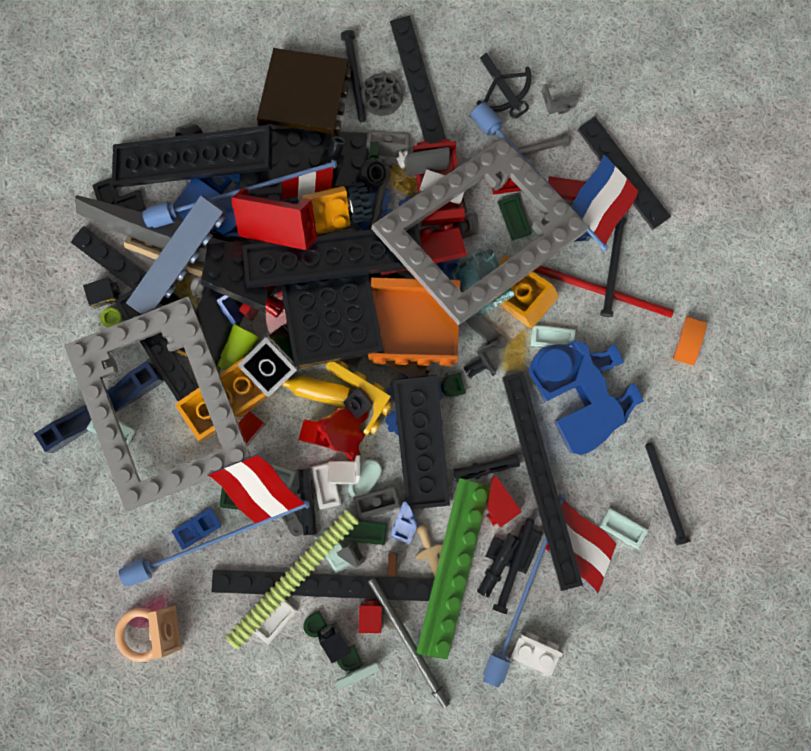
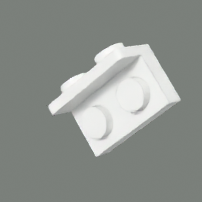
M529 631L526 632V635L520 632L510 658L552 676L559 657L563 656V652L558 650L560 646L547 640L546 644L538 641L539 636Z

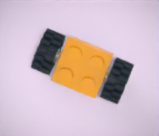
M363 182L301 196L302 199H312L317 235L350 227L349 216L353 224L372 220L371 201H369V193H367V188ZM297 197L279 200L281 202L292 204L299 203V199Z

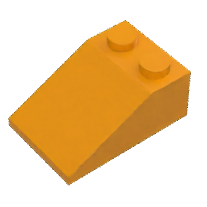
M505 255L494 269L506 262L510 257ZM531 272L511 287V291L514 293L512 296L509 295L508 299H504L503 303L500 302L498 304L517 320L533 329L559 298V295L553 284Z

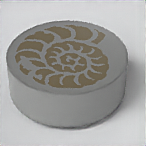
M393 606L400 620L404 624V611L397 606ZM384 612V624L389 629L395 630L388 615Z

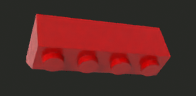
M446 223L440 225V229L432 230L430 227L419 230L422 249L434 263L467 256L461 232L457 225ZM404 270L382 272L381 276Z

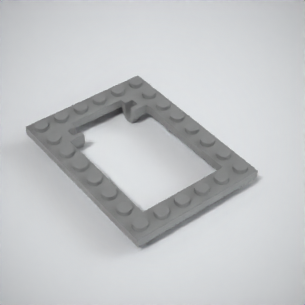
M501 138L372 224V230L458 326L589 229V226L504 138ZM483 178L495 190L502 188L508 181V178H511L545 214L542 222L537 220L532 226L534 232L540 237L462 293L406 231Z
M189 296L64 345L125 512L211 479L208 476L209 473L251 457ZM162 332L163 337L169 342L167 348L170 352L184 347L222 450L141 481L103 378L118 372L116 361L110 355V352Z

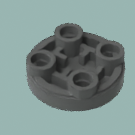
M376 74L365 79L361 89L364 107L370 113L386 116L394 113L400 107L403 99V90L393 74Z

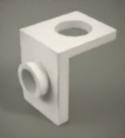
M356 455L354 462H328V484H358L360 479V455Z

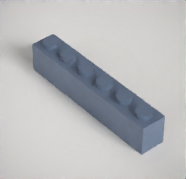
M201 195L126 304L140 314L164 306L161 303L165 297L169 299L174 293L176 281H182L188 273L186 269L190 262L194 264L201 253L198 251L203 244L206 246L212 239V230L215 226L219 228L226 219L223 216L226 210L206 195Z

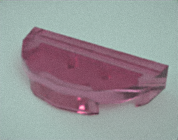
M163 594L138 608H147L152 611L163 608L165 605ZM135 617L128 624L135 628L149 627V620L145 617Z

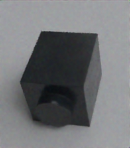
M108 277L83 285L88 304L94 309L115 303L114 301L118 299L120 294L117 282H113Z
M337 622L327 624L317 632L319 643L332 664L352 653L349 642Z

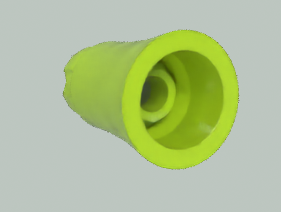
M233 324L217 366L226 370L247 356L261 337Z

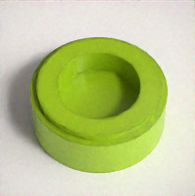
M108 307L101 313L100 320L105 327L109 328L123 322V315L117 308Z

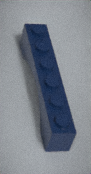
M144 362L107 390L115 413L164 382L152 363ZM84 405L34 433L45 452L55 453L89 431L86 428L91 422V417L87 406Z

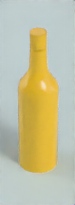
M306 376L288 379L282 385V387L290 389L297 397L346 408L343 402L349 397L350 387Z

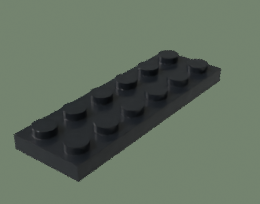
M437 375L393 379L405 499L409 501L412 510L450 506Z

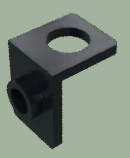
M358 387L343 402L356 419L368 412L373 405V401L361 387Z

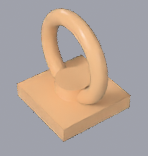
M176 605L154 611L147 608H134L127 611L118 621L115 631V639L120 652L132 661L146 662L153 658H163L181 650ZM135 617H145L149 620V637L152 642V648L144 653L133 651L125 641L124 632L126 625Z

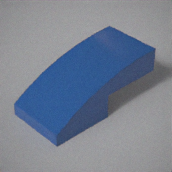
M209 508L172 530V533L183 551L222 526L213 510Z

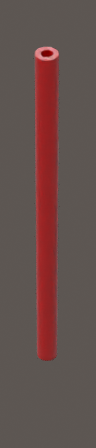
M542 265L533 271L605 296L606 287ZM616 290L614 291L613 299L669 318L673 316V309Z

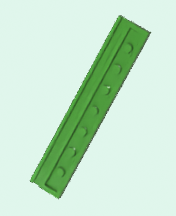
M459 478L416 651L420 655L448 660L490 486Z

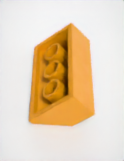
M244 358L220 373L236 419L268 399L237 366ZM200 388L174 404L198 441L204 442L216 434Z

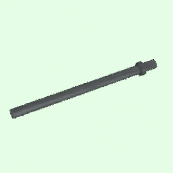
M376 577L369 579L367 582L432 689L431 694L434 698H437L442 708L447 707L450 702L444 694L445 689L438 684L422 655L416 653L417 647Z

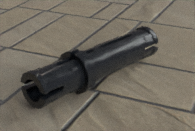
M514 453L513 455L481 463L472 462V465L453 469L456 483H458L459 478L465 480L472 478L480 479V476L520 467L517 453Z
M312 468L297 469L300 488L297 489L298 494H300V499L303 502L307 500L310 503L308 509L306 507L301 509L303 535L317 534Z
M511 533L507 534L490 568L486 569V575L477 589V592L482 596L489 598L497 581L500 582L502 579L501 574L520 542L517 536Z

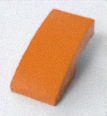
M689 316L685 317L679 334L680 338L673 355L674 360L695 365L705 335L707 322Z

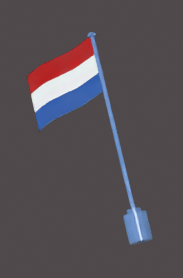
M486 102L479 104L470 115L473 121L486 135L498 134L501 138H504L542 177L500 131L503 120ZM603 155L596 171L580 189L571 206L589 226L587 232L602 247V251L608 249V244H606L615 226L632 206L638 190L605 155Z

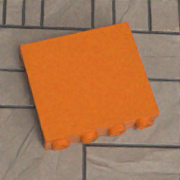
M371 278V288L384 353L368 354L369 360H373L375 364H386V361H395V364L408 365L410 361L417 362L418 365L423 366L431 365V362H440L441 366H453V363H458L459 326L417 279ZM451 280L460 290V280Z

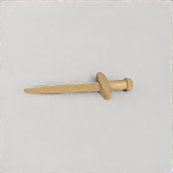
M421 524L417 526L416 533H419L425 549L415 555V558L417 560L427 558L435 577L439 563L438 553L441 552L443 544L433 546L427 532L428 526Z

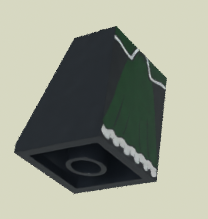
M283 324L266 336L237 365L268 398L301 369L294 365L290 336L286 324Z

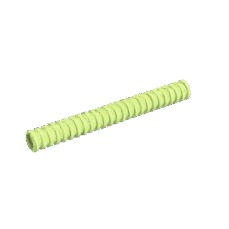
M344 510V514L339 515V519L333 521L335 524L333 526L330 525V529L328 531L325 530V534L323 536L320 535L318 541H314L315 545H311L309 547L310 550H306L304 552L305 555H301L299 557L300 560L295 561L296 565L294 567L291 566V570L289 572L286 571V575L284 577L281 576L279 582H275L276 586H272L270 588L271 591L266 592V596L261 597V601L255 603L256 607H252L250 609L251 612H247L245 614L246 617L241 618V622L235 624L236 628H232L230 630L231 633L225 635L230 645L235 649H240L241 644H245L246 639H250L251 634L256 633V628H260L261 623H265L266 618L271 617V612H276L275 608L280 607V603L285 602L287 596H291L290 592H294L296 590L295 587H299L301 585L300 582L305 581V577L311 575L310 571H314L315 566H319L320 561L325 560V555L329 556V551L334 550V546L339 545V541L345 539L343 536L345 534L348 535V531L350 529L353 530L355 524H359L358 520L348 510Z

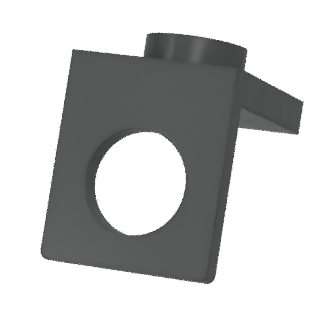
M547 84L543 85L541 91L549 114L556 112L558 114L567 113L570 111V108L576 107L579 100L578 96L553 103Z

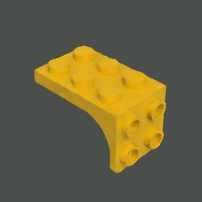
M335 361L327 363L325 367L328 372L356 389L361 387L373 401L374 413L364 430V434L368 437L371 433L375 435L381 425L380 417L382 414L386 416L392 407L390 402L391 396L386 394L385 388L374 382L373 385L368 383L367 377L358 371L350 372L348 365L344 362Z

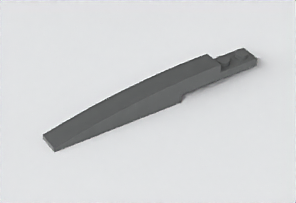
M79 195L75 197L76 213L161 249L165 248L181 225V222L175 221L174 223L153 228V226L147 227L143 218V212ZM212 238L208 244L223 243L227 241ZM203 244L198 250L201 254L197 261L204 263L207 245Z

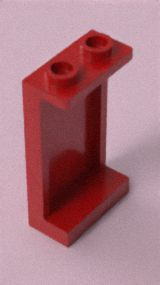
M443 139L438 141V143L419 142L413 146V152L448 147L450 150L448 169L436 171V173L446 176L458 168L456 141ZM425 173L416 175L418 194L421 192L419 190ZM462 201L460 205L448 202L421 221V226L464 222L465 210Z
M242 188L231 197L239 237L307 250L317 240L312 199L304 198L298 204L249 196L248 190Z

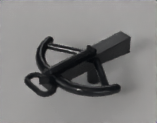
M485 53L480 57V61L492 77L493 82L483 102H488L497 84L508 102L500 106L490 107L494 112L511 108L509 111L510 116L514 119L520 117L529 109L528 103L521 100L526 96L531 86L532 75L530 67H525V72L501 75L500 70L496 68L489 55ZM526 77V82L522 91L515 96L504 79ZM478 100V101L476 102V104L479 105V104H481V103H483V102H481L480 100ZM524 104L526 106V109H524L522 112H520L517 115H513L512 111L514 109L520 111V105Z

